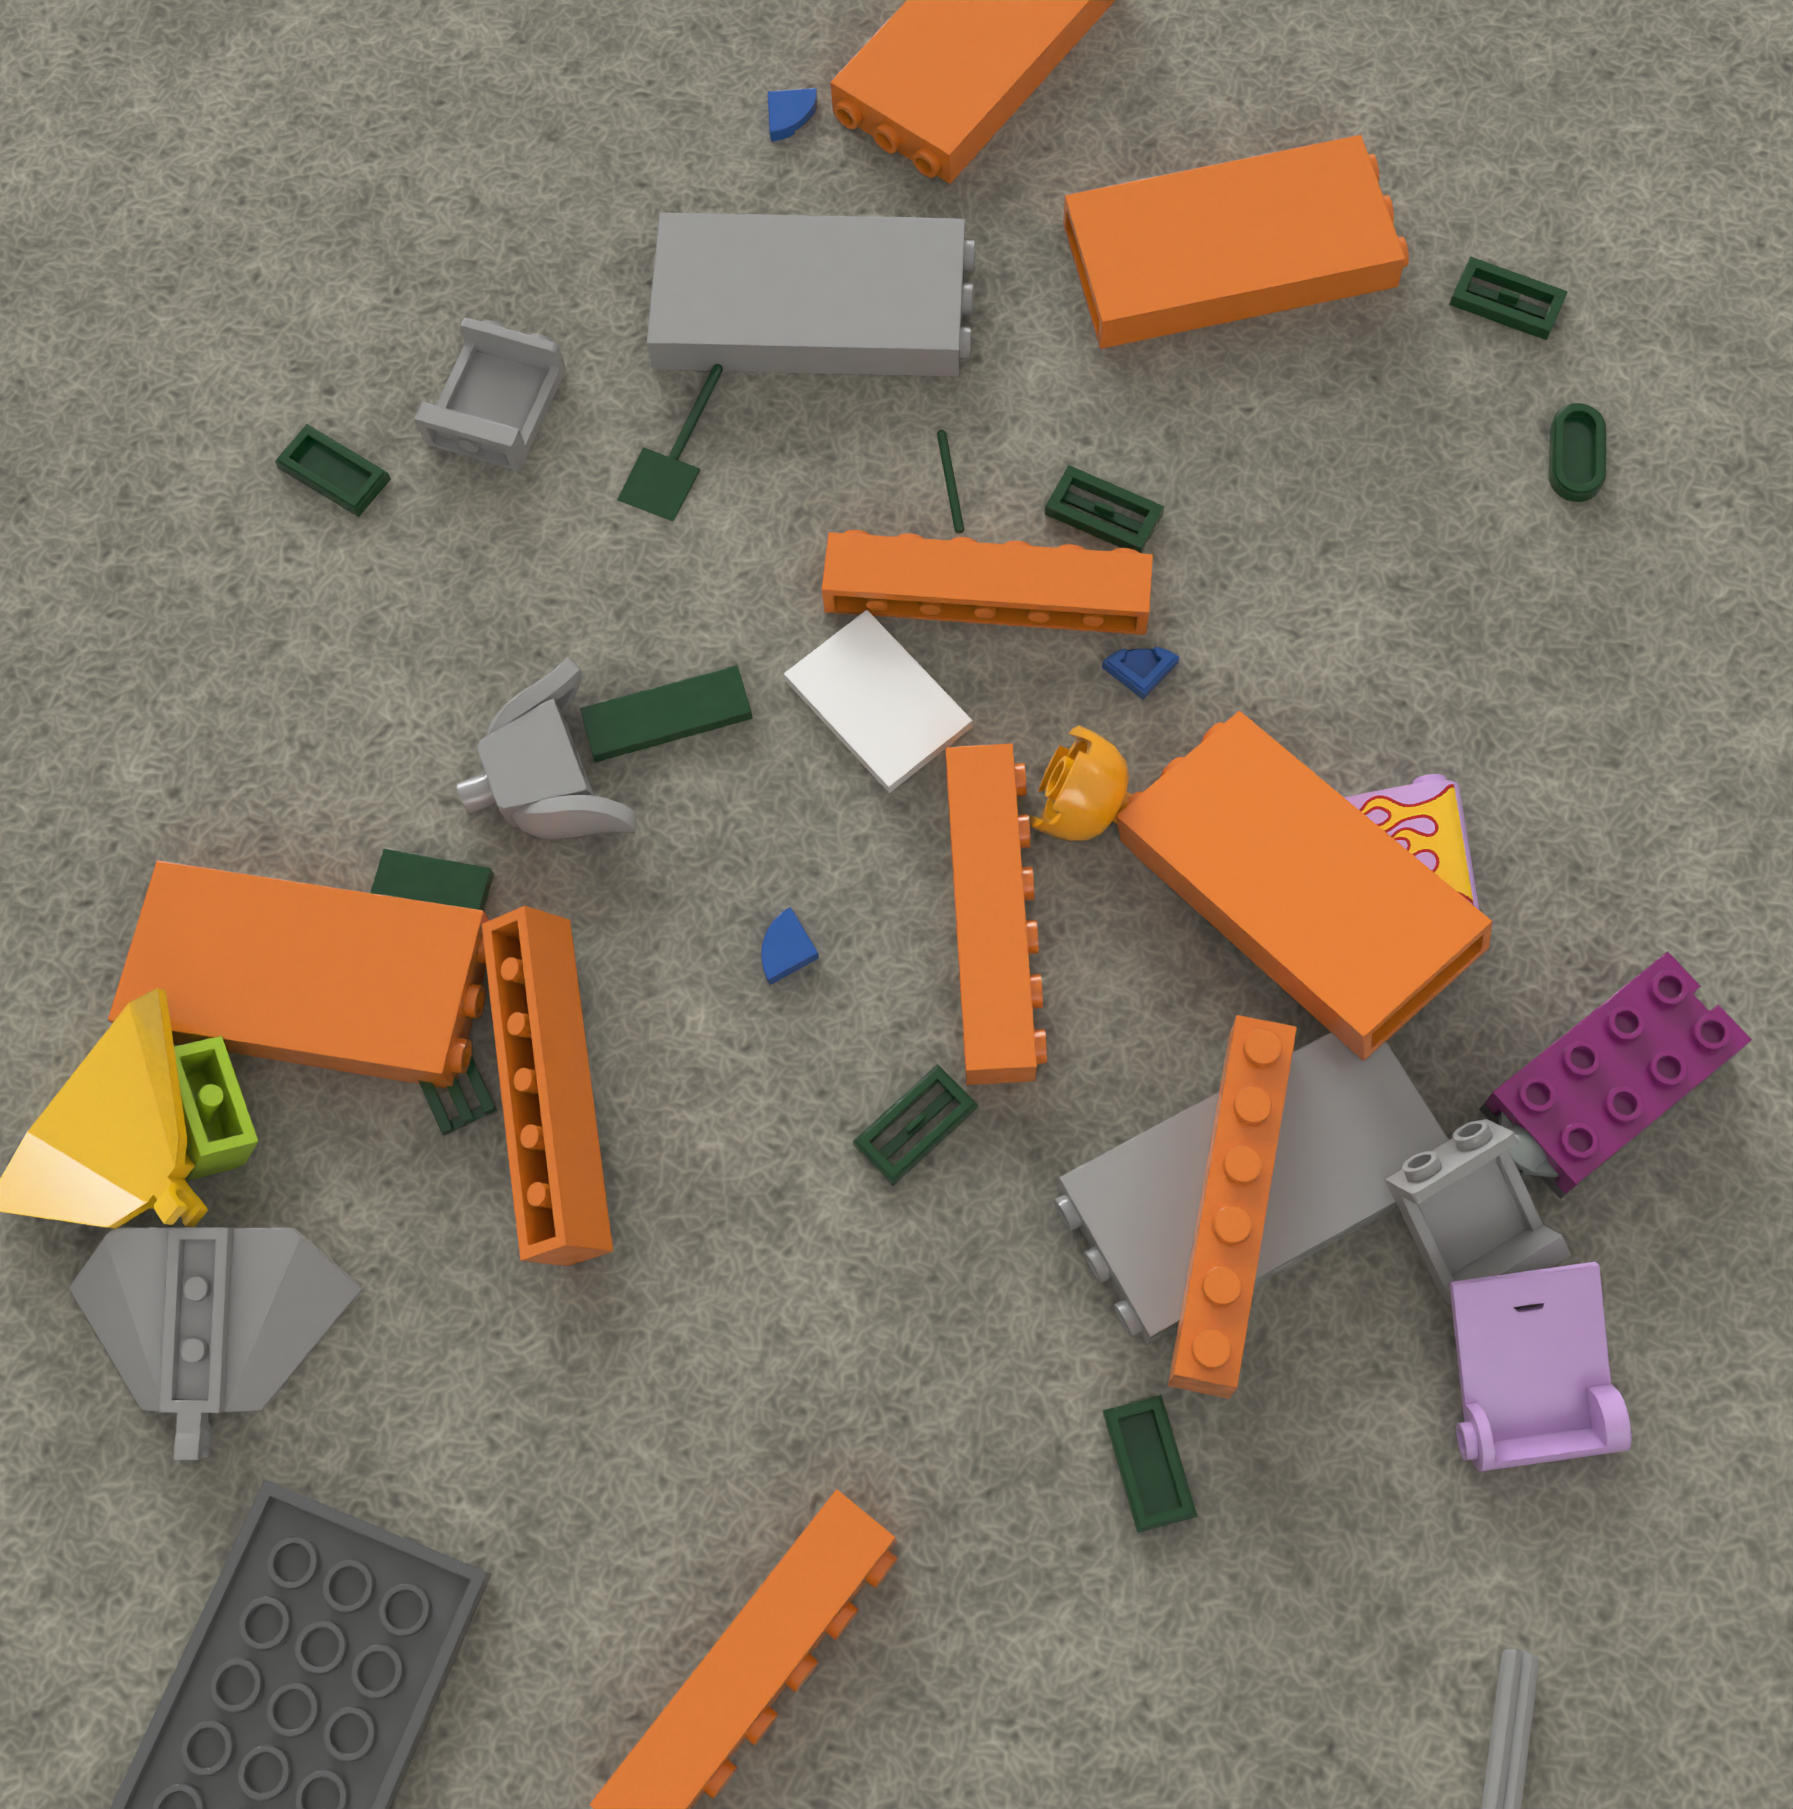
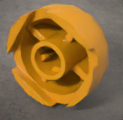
M1079 725L1068 733L1078 739L1070 749L1059 745L1045 770L1038 792L1046 790L1045 796L1048 798L1041 818L1030 815L1029 820L1032 828L1051 837L1068 842L1092 839L1102 834L1111 822L1117 824L1116 815L1129 804L1128 798L1132 795L1127 792L1129 783L1127 763L1115 745L1101 735Z

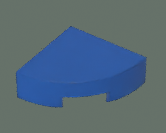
M817 88L768 91L771 141L786 139L794 135V131L803 126L809 118H812L817 108Z
M1161 647L1132 649L1128 651L1125 648L1108 656L1102 662V668L1144 700L1179 663V656Z
M791 907L784 910L774 919L763 939L761 958L769 985L819 958L816 948Z

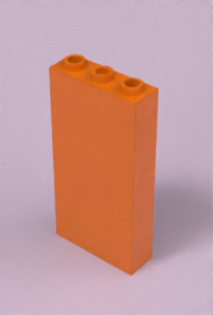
M907 0L830 82L833 112L838 121L846 128L856 129L858 127L873 136L877 145L885 152L892 154L897 151L912 160L916 169L924 176L929 178L938 176L951 184L1115 0Z
M1362 135L1065 195L1063 225L1100 349L1398 287L1402 270L1409 263L1408 246L1403 236H1397L1393 225L1394 210L1389 195L1382 194L1378 183L1379 167L1374 154H1368Z
M1240 710L1225 723L1219 722L1213 725L1206 732L1197 747L1184 758L1177 757L1164 768L1157 781L1144 792L1132 794L1128 798L1129 804L1116 815L1120 840L1141 862L1363 1061L1490 948L1491 919Z
M156 861L108 1021L113 1023L129 1002L159 988L166 990L173 1043L183 1045L222 1036L229 1053L419 1084V1081L433 1083L435 1087L448 1089L447 1086L453 1085L454 1077L458 1080L459 1073L464 1074L469 1068L472 1056V1041L468 1037L473 1018H480L485 1005L486 989L482 985L486 969V959L481 924L490 920L483 910Z

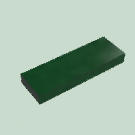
M738 665L580 708L595 763L753 719Z

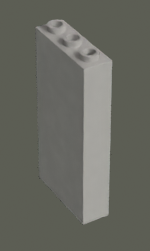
M659 212L647 333V347L652 369L711 371L715 364H720L723 367V371L959 376L960 359H970L971 327H962V315H972L973 283H964V272H974L975 240H965V219Z
M1331 1032L1292 1053L1254 1286L1398 1208L1385 1179L1400 1171L1403 1163L1413 1155L1432 1151L1449 1141L1386 1041L1364 1061ZM1219 1092L1059 1177L1058 1192L1061 1196L1054 1199V1204L1061 1219L1069 1231L1080 1228L1090 1246L1089 1249L1083 1252L1090 1270L1100 1284L1107 1280L1110 1281L1121 1300L1113 1305L1118 1319L1130 1337L1140 1333L1146 1346L1178 1329Z

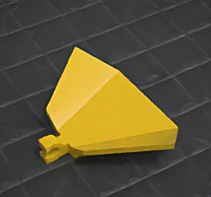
M156 988L127 1004L27 1131L0 1178V1212L115 1229L148 1209H155L161 1221L168 1225H174L181 1216L185 1227H195L207 1213V1207L185 1180L195 1165L186 1154L187 1133L166 990Z

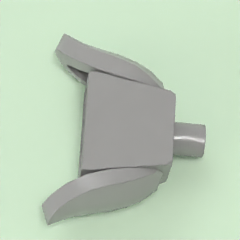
M566 657L553 671L518 693L494 716L486 731V737L477 744V750L485 773L457 783L458 793L468 814L497 804L501 814L512 828L519 827L522 832L543 839L564 840L607 833H636V812L622 803L594 795L567 720L563 715L573 702L583 675L582 670L570 657Z

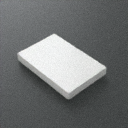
M868 610L864 611L784 673V679L788 685L888 793H891L944 751L945 747H949L973 728V720Z

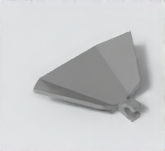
M224 1227L113 1228L103 1238L69 1287L141 1410L177 1413L174 1460H201L202 1458L210 1457L212 1427L209 1422V1413L262 1411L363 1289L356 1280L296 1228Z

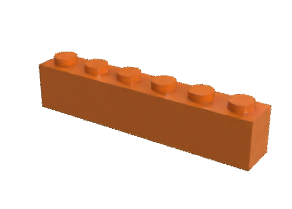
M848 530L844 533L828 532L822 581L824 612L860 615L868 610L873 616L1146 635L1150 610L1153 554H1143L1129 548H1118L1112 551L1085 550L1083 547L1073 544L1061 545L1055 548L1031 546L1023 541H1009L1004 544L981 543L967 537H956L951 540L925 539L920 535L911 533L893 537L871 535L862 530Z
M1013 743L945 747L966 1085L1036 1081L1037 1064H1047V1045L1045 1029H1034L1033 1009L1043 1008L1041 974H1030L1029 954H1039L1037 920H1026L1025 901L1035 899L1033 867H1022L1021 848H1030L1029 815H1018L1017 797L1026 796L1025 763H1014Z
M522 906L481 924L520 1261L571 1266L613 1252L571 922L567 918L528 906Z
M1236 1015L1227 1044L1168 1386L1226 1399H1230L1238 1387L1296 1026Z
M836 1489L589 1805L593 1809H692L704 1793L714 1799L738 1769L730 1759L741 1744L747 1739L755 1746L777 1719L779 1714L771 1708V1705L781 1692L788 1686L796 1693L812 1674L819 1661L811 1653L826 1634L837 1640L854 1619L859 1609L851 1602L866 1582L876 1589L896 1564L898 1557L890 1552L897 1543L896 1537Z

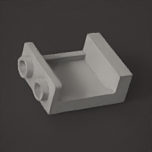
M464 318L460 325L464 346L436 405L422 401L414 418L424 443L427 445L521 471L566 371L560 347L550 338L541 334L532 333L527 335L506 329L495 321L484 320L481 322Z
M1487 1119L1464 1124L1453 1133L1451 1140L1432 1151L1413 1155L1403 1163L1400 1171L1385 1179L1437 1290L1445 1302L1451 1306L1449 1282L1552 1268L1571 1256L1563 1236L1544 1226L1509 1151V1149L1518 1144L1513 1131Z

